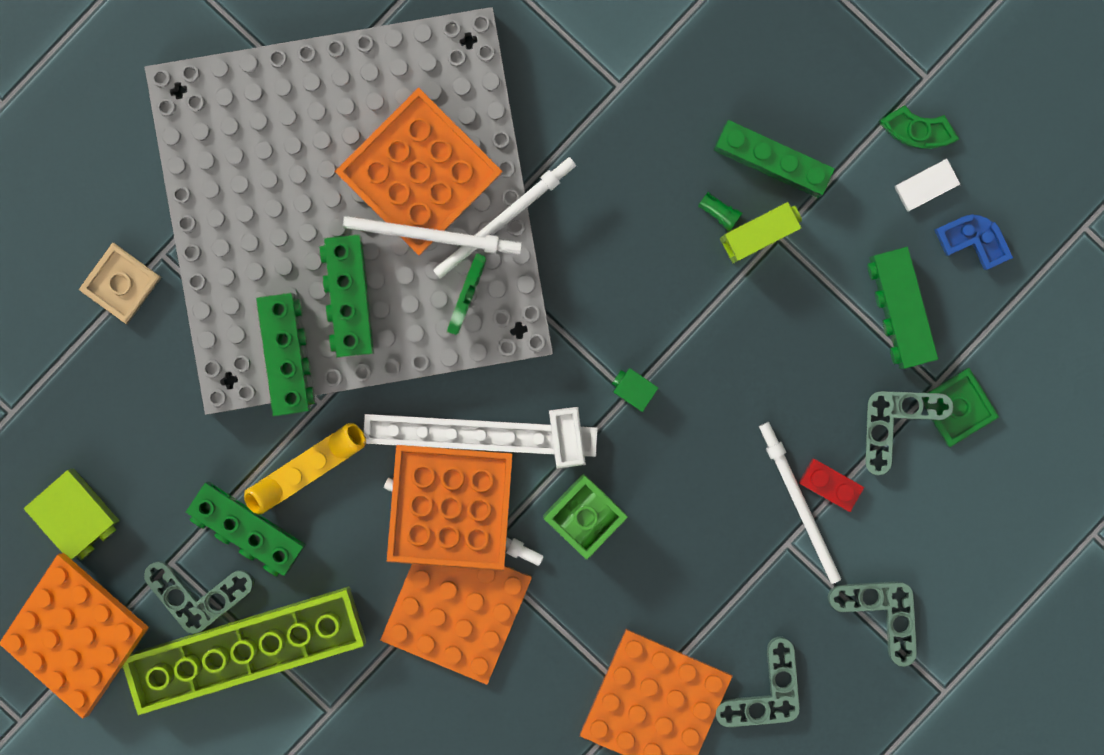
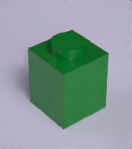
M630 368L626 372L620 370L611 383L615 386L612 391L614 394L643 412L658 390L657 386Z

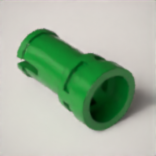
M709 191L698 205L699 208L717 219L720 225L723 224V227L729 232L743 214L740 210H734L733 206H727Z

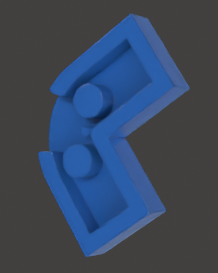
M967 215L935 229V233L946 256L973 244L984 270L1013 258L998 225L983 216Z

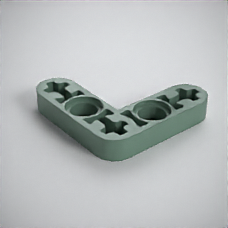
M880 391L872 394L868 401L865 462L869 472L874 475H884L892 467L894 418L946 419L951 415L954 408L951 398L945 394ZM879 396H884V400L890 403L889 407L884 408L883 417L890 416V422L883 420L872 422V415L878 417L879 410L877 407H873V402L878 401ZM907 397H914L919 402V409L914 414H908L902 408V403ZM922 397H929L928 403L931 404L937 403L938 398H942L944 404L949 405V409L944 410L943 415H937V410L927 409L928 415H922L924 409ZM884 425L888 429L889 435L885 441L879 442L872 437V429L875 426ZM871 444L875 446L889 445L888 451L882 450V459L887 460V465L882 466L881 470H876V465L871 464V459L877 457V449L871 451Z
M156 561L150 564L144 573V579L148 586L181 627L191 634L204 630L249 594L254 586V579L248 571L237 570L197 600L166 562ZM154 567L157 570L164 569L163 579L167 583L173 580L175 584L162 592L160 588L165 586V584L160 579L156 581L152 579V576L155 574L152 569ZM236 576L239 579L245 577L247 580L245 583L246 590L244 591L242 588L237 589L231 594L236 597L232 601L230 594L222 586L225 584L228 590L236 583L234 579ZM178 589L183 592L185 599L181 605H174L170 602L169 593L171 590ZM213 594H221L225 598L226 603L223 609L216 610L211 607L210 597ZM189 602H191L193 606L190 607L188 610L194 616L200 614L202 617L199 620V623L201 625L200 627H198L196 624L192 626L189 625L188 621L191 619V617L186 611L182 614V616L178 612L179 610L185 608L189 604Z
M895 581L843 584L831 588L828 593V602L838 612L886 610L889 658L898 666L903 667L909 666L915 661L917 649L914 596L912 589L908 585ZM899 587L901 591L906 592V597L901 598V607H908L907 612L902 610L892 612V607L898 608V601L892 598V593H897V588ZM858 589L856 595L858 606H854V600L844 601V606H840L839 602L834 601V597L839 596V591H843L846 596H855L853 590ZM867 589H875L878 593V600L872 605L865 604L862 598L863 593ZM898 616H905L909 622L907 629L903 632H897L893 627V621ZM894 636L901 638L909 636V640L903 639L904 648L910 651L909 654L905 655L904 660L895 655V651L900 650V641H894Z
M775 637L767 645L771 695L722 700L716 709L715 715L721 725L724 727H740L784 723L797 718L800 706L795 650L788 639L785 637ZM778 643H782L785 648H788V652L783 653V659L785 663L790 662V667L780 665L774 668V663L780 664L778 654L773 653V649L778 648ZM786 671L790 673L791 682L788 686L780 687L776 684L775 677L779 672ZM773 701V707L783 706V701H787L789 705L793 706V709L788 711V715H784L781 710L773 711L775 716L770 717L771 710L768 702ZM761 703L764 705L765 713L761 718L750 716L749 708L752 704ZM739 704H744L745 720H741V714L731 715V720L729 721L726 720L725 716H720V713L725 711V706H730L733 711L741 710Z

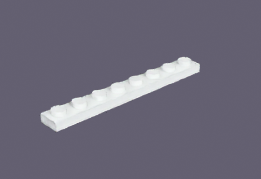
M365 414L364 435L366 437V444L555 454L551 425ZM581 427L584 456L596 457L597 427Z

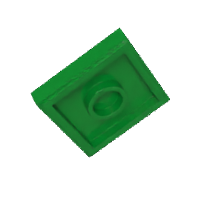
M966 368L927 392L945 394L953 402V412L949 417L942 420H932L948 447H952L999 418L970 368ZM922 397L927 413V409L937 410V415H943V411L949 409V405L944 404L942 398H938L937 403L931 404L928 403L929 397Z

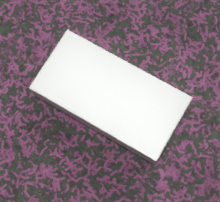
M945 159L894 187L908 212L960 185L948 159Z
M578 407L549 410L556 468L586 465Z

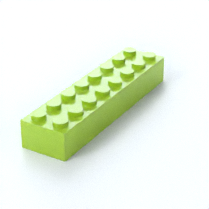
M349 586L133 652L124 663L123 669L137 714L141 715L360 648L367 641Z

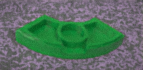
M904 105L879 120V123L888 134L899 142L911 147L934 149L950 145L959 140L945 115L934 119L921 118L913 114Z
M476 253L447 329V332L451 334H459L487 260L486 256Z

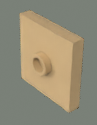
M112 243L78 290L122 322L128 324L162 277L120 246Z

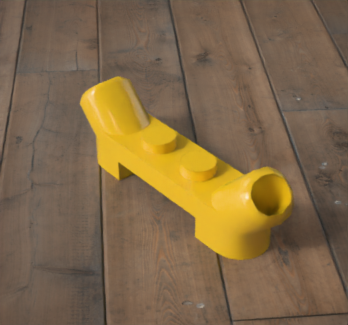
M348 423L252 485L244 492V500L247 507L253 513L261 515L341 464L365 447L366 437L358 425Z

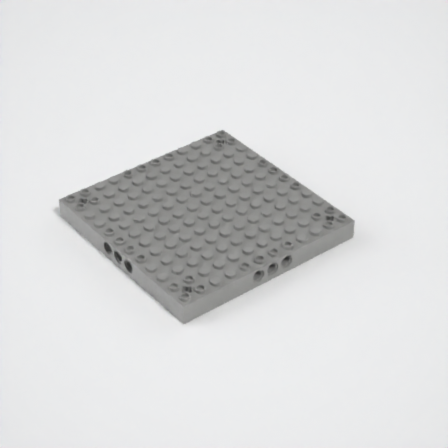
M493 7L145 66L205 415L271 404L256 302L257 297L294 293L295 299H301L303 316H298L300 328H305L307 345L302 346L304 358L309 357L311 375H307L308 387L313 386L315 396L553 355L528 208H525L493 235L499 236L498 239L522 243L520 255L499 251L496 254L484 252V249L477 248L441 279L433 269L459 249L460 245L433 242L419 256L400 236L343 228L344 216L385 221L335 170L418 87L503 171L445 231L474 236L525 194ZM468 36L472 37V41L477 40V43L473 44V49L470 50L466 49V45L461 46V43H464L466 40L465 37ZM179 86L187 90V92L183 93L182 99L174 95L175 92L179 91ZM361 235L374 354L336 357V352H331L329 334H334L333 322L328 323L326 305H330L331 301L330 293L324 292L323 275H328L327 263H321L320 246L325 245L324 238ZM478 253L486 256L487 260L459 334L454 335L447 332L474 257ZM521 322L522 327L527 326L528 332L523 333L522 339H516V335H511V329L515 328V323ZM230 372H232V376H237L238 382L233 384V389H230V385H225L224 379L229 378Z

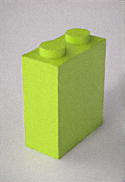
M787 202L726 233L719 239L733 264L801 229L799 223L802 222V218L795 206L790 207Z
M75 469L67 470L23 508L58 549L71 560L79 558L82 561L95 550L91 545L99 538L102 541L109 538L116 531L114 525L120 521Z

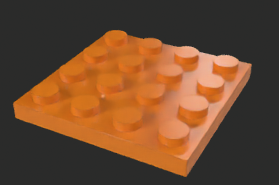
M419 87L335 170L385 222L445 231L503 173ZM401 237L419 256L433 243V241Z
M396 445L387 562L504 571L512 454Z
M61 553L55 557L1 639L0 645L83 719L90 715L149 627L65 553Z
M412 564L380 641L488 685L532 576L505 565L504 571Z
M625 629L582 727L580 737L622 755H698L716 715V709L721 704L732 679V675Z

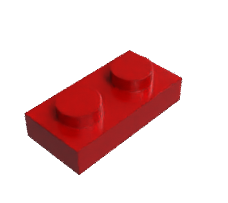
M812 458L799 481V484L848 512H851L864 489L862 485Z

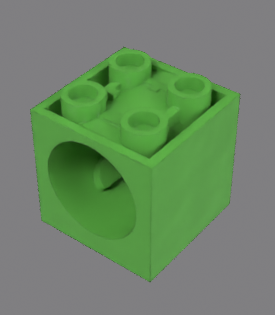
M584 473L543 514L544 520L586 560L628 517Z

